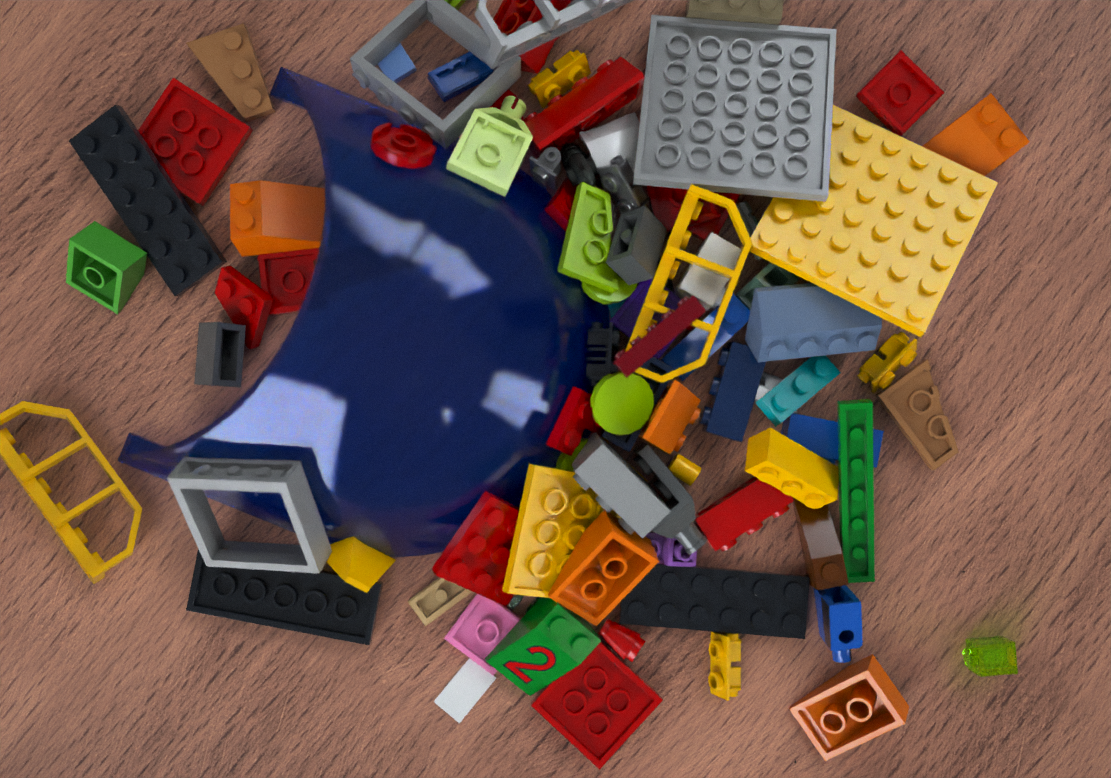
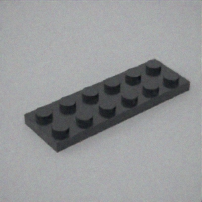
M114 105L69 140L143 251L147 252L148 258L174 296H181L227 262L122 106Z
M198 549L186 611L370 645L372 643L383 582L377 581L368 593H365L345 582L337 573L323 570L320 573L208 567Z
M656 564L622 599L619 623L805 639L810 577L798 574Z

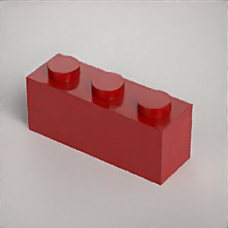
M754 476L696 513L694 522L702 535H705L708 539L707 543L714 551L720 549L723 552L733 547L737 543L736 538L746 532L747 535H750L762 528V521L771 515L773 518H777L790 509L788 504L792 503L794 499Z

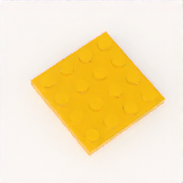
M529 463L502 589L504 592L549 598L548 593L583 532L604 511V508L595 499L599 495L591 487L587 490L583 489L573 478L576 472ZM613 509L610 511L617 518H621Z

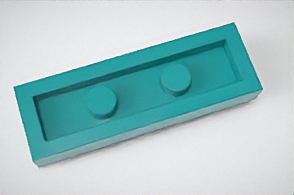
M826 355L811 357L761 397L755 404L773 425L777 427L841 372Z

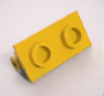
M570 50L553 63L554 68L557 70L556 73L553 74L547 67L530 79L531 83L527 86L531 93L537 96L542 108L547 106V103L559 94H564L578 80L591 74L584 52L581 54L578 50L574 52Z
M900 331L898 334H893L879 348V352L887 358L883 361L874 353L859 368L858 378L864 383H867L869 380L871 381L872 393H875L880 387L885 389L896 376L894 373L901 366L907 367L917 356V352H915L917 350V339L914 338L908 343L910 339L905 333Z
M711 631V642L708 648L710 655V674L708 677L710 693L728 701L730 697H737L738 691L741 690V667H731V662L741 661V639L738 638L737 633H726V635Z

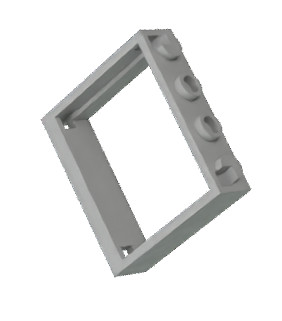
M414 0L350 58L353 69L352 76L359 80L362 88L368 87L373 91L383 105L387 107L392 106L397 110L406 123L416 125L438 144L447 149L463 133L475 109L489 108L521 77V58L517 56L492 68L494 72L442 120L375 66L426 19L485 64L487 62L484 58L490 48L491 41L481 27L445 0Z
M184 457L167 477L202 558L208 567L320 573L332 553V548L300 461ZM204 490L281 493L300 545L225 541Z

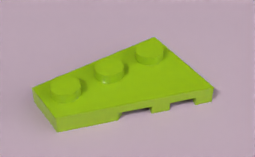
M584 182L577 186L557 272L614 293L618 291V279H614V270L606 263L611 248L610 232L613 231L610 193Z

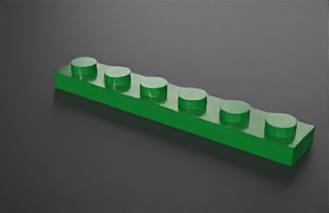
M870 399L837 401L840 546L848 583L875 582L873 402Z

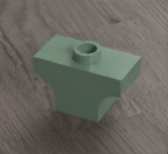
M769 263L735 296L750 310L755 288L794 285L799 278L795 274L773 263Z

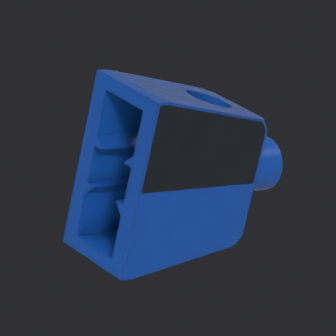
M847 585L822 590L813 588L820 637L832 651L833 661L838 663L851 661V649L860 648L863 645L861 601Z

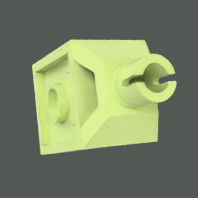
M515 96L505 97L500 109L490 107L474 110L446 166L447 170L504 197L518 169L521 167L533 139V135L525 122L521 120L527 109L525 103L519 99L514 109L511 108L516 98Z

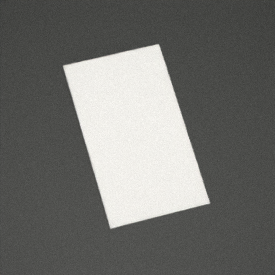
M469 658L434 700V703L460 723L495 681L496 677Z

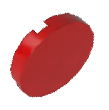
M392 123L379 125L373 130L370 141L371 149L376 156L387 163L410 169L424 168L430 165L434 160L437 150L436 145H432L433 139L427 133L407 124H400V128L392 127Z

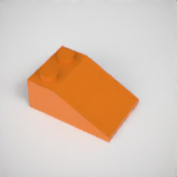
M990 93L922 147L986 176L1030 141L993 94Z
M262 180L230 184V240L242 257L334 246L332 192L327 188Z
M677 380L669 381L638 438L666 454L671 455L673 450L678 452L686 439V436L682 433L687 424L693 425L701 412V409L697 407L701 400Z
M605 509L583 532L548 593L550 599L595 626L659 562L649 538L645 536L642 539L636 532L629 534L619 524V518L610 512L608 513Z
M872 654L846 667L795 702L789 709L822 758L827 761L904 725L909 705Z

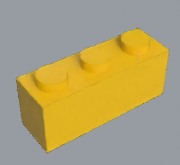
M771 427L748 438L746 472L757 477L760 481L781 490L785 495L799 500L809 508H821L838 500V466Z

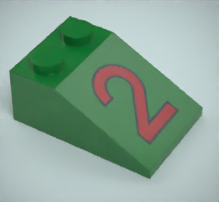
M541 597L489 653L485 660L526 694L531 696L580 665L601 640L592 626L582 617L550 598Z

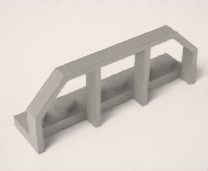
M478 0L475 17L491 41L490 48L484 59L492 69L633 0H573L561 11L555 9L550 0H534L543 15L542 19L535 23L527 21L519 26L516 32L508 36L506 33H501L486 9L487 0Z

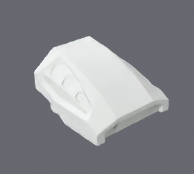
M635 112L600 127L579 132V137L583 141L584 146L586 145L589 157L593 159L597 168L612 165L610 160L621 155L623 159L626 158L634 172L640 124ZM602 183L601 186H602L603 190L606 191L607 189L604 187V185H603V183Z

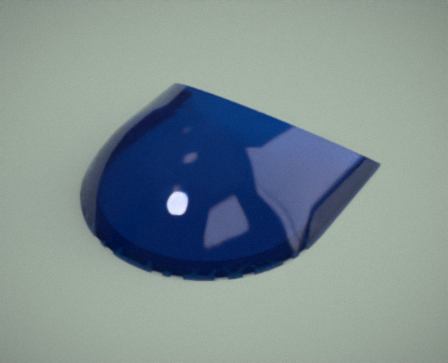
M281 67L269 95L308 112L314 124L321 148L325 175V213L322 239L314 273L303 304L288 335L272 361L254 384L230 409L205 428L167 447L129 432L117 461L168 481L167 477L184 457L300 461L330 544L354 536L367 546L390 557L422 556L443 552L485 491L520 508L529 463L556 468L557 460L562 452L546 445L573 386L590 395L593 393L595 386H588L589 380L585 379L587 364H605V362L586 361V357H605V352H589L587 348H606V346L587 345V329L591 328V322L603 323V329H609L608 306L590 298L582 289V282L580 280L557 272L566 231L544 210L552 199L551 194L533 181L532 177L520 168L518 169L504 197L447 170V163L460 138H457L447 149L433 140L432 145H436L437 149L432 163L424 168L410 169L387 163L376 156L371 149V136L377 126L385 123H392V127L400 128V124L409 125L398 113ZM584 429L581 438H588L591 431ZM204 490L207 498L295 533L281 493Z

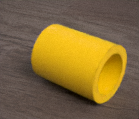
M679 453L675 455L668 466V469L675 477L689 486L694 483L702 469Z

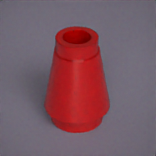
M607 619L598 633L623 660L627 658L631 662H633L646 642L640 637V633L610 619Z

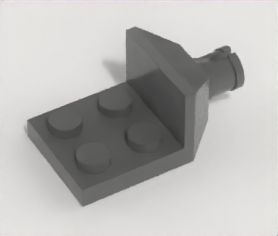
M642 442L633 450L637 454V457L633 460L645 474L649 476L652 473L657 480L653 484L668 499L665 504L671 511L652 531L670 539H677L690 555L701 548L708 540L693 522L696 519L694 500L652 448Z

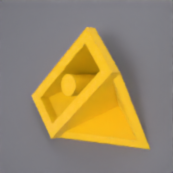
M351 536L330 544L332 553L327 563L345 582L368 593L396 559L356 536Z

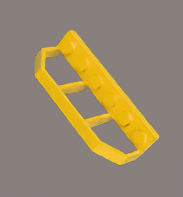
M690 185L625 349L627 351L632 347L630 342L636 337L640 336L643 338L647 334L646 329L654 322L657 324V321L652 319L654 312L664 315L670 310L664 307L669 291L663 289L667 279L673 280L677 273L680 262L676 261L675 258L730 278L712 325L698 319L690 324L693 327L709 332L699 359L664 375L656 374L641 367L634 373L664 383L705 365L752 245V240L734 200L698 186ZM699 198L722 206L728 211L743 245L733 270L682 251L686 249L692 232L687 231L691 219L697 220L703 203L698 201Z
M22 401L0 413V425L24 412L67 419L81 439L34 466L24 452L18 455L12 447L16 441L5 427L0 430V457L91 582L95 584L105 577V572L133 554L142 515V507L70 409ZM87 446L113 484L67 512L61 502L54 504L48 494L52 493V490L43 477L39 479L35 477ZM119 491L135 513L127 548L107 562H104L97 552L90 554L84 545L89 542L79 527L72 529L68 522Z

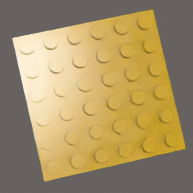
M833 105L829 192L826 202L773 197L750 237L752 245L749 252L922 337L998 182Z

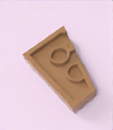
M244 23L186 43L247 122L276 112L248 29Z
M924 359L876 394L875 397L930 470H935L959 451L948 418L944 415L939 400L938 388L934 386L929 371L931 370L929 361Z

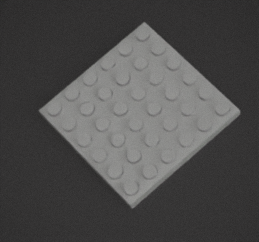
M651 15L633 184L689 189L692 184L712 192L826 202L829 192L837 29Z

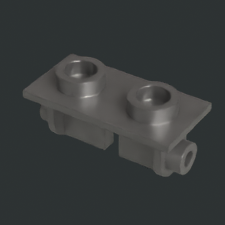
M546 148L537 160L532 156L529 158L530 172L533 174L532 180L544 189H547L548 186L553 190L557 189V176L561 171L559 163L561 153L557 148Z
M618 155L610 160L612 165L596 169L602 178L604 187L610 192L616 202L620 214L646 206L649 210L651 209L649 205L651 201L642 186L629 185L634 180V172L626 158L623 159L621 155Z

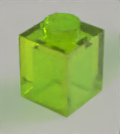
M1003 636L966 639L963 659L968 670L980 677L1018 674L1014 641Z

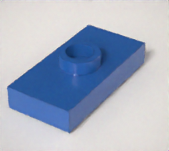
M467 52L427 74L428 80L442 101L446 102L482 83L494 70L471 52Z

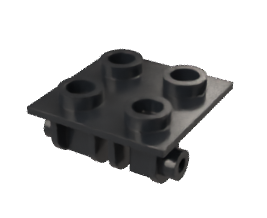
M591 322V328L587 329V345L606 346V348H587L589 352H605V357H586V361L605 362V364H587L585 379L589 380L588 386H596L604 376L618 372V368L613 363V351H619L620 333L619 330H614L613 322H609V329H603V323Z

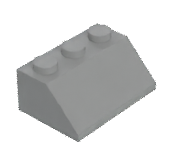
M597 432L591 435L572 463L574 472H576L573 478L583 489L587 490L591 487L599 495L595 498L596 501L608 513L613 509L621 517L618 520L619 524L629 534L636 532L643 539L671 511L661 496Z

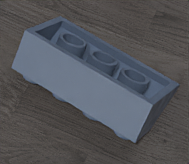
M813 283L755 288L745 341L757 362L871 351L876 348L882 328L881 317Z

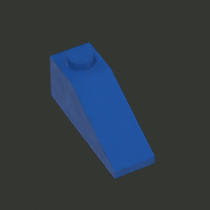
M734 294L731 296L708 358L748 322L750 310ZM719 306L712 310L702 321L712 325ZM695 327L661 360L674 369L698 360L709 332ZM697 368L677 377L684 381Z

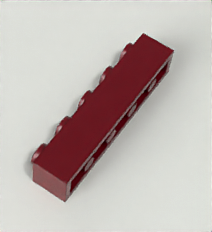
M694 295L690 298L685 296L677 303L679 307L674 312L671 309L661 316L663 318L661 323L657 325L654 322L646 329L647 334L643 338L640 336L636 337L630 342L632 346L627 351L622 349L614 356L616 360L613 363L625 378H628L707 311Z

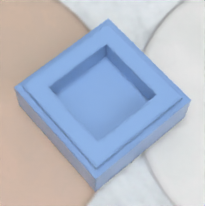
M401 43L377 64L382 73L395 83L400 82L417 71Z

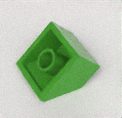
M94 221L69 239L66 283L118 314L122 311L144 275L147 252Z

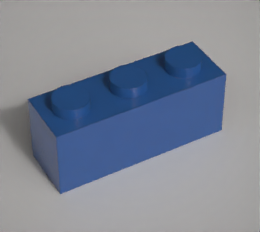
M792 413L783 421L781 434L835 465L836 460L838 461V422ZM873 429L874 468H877L884 432Z

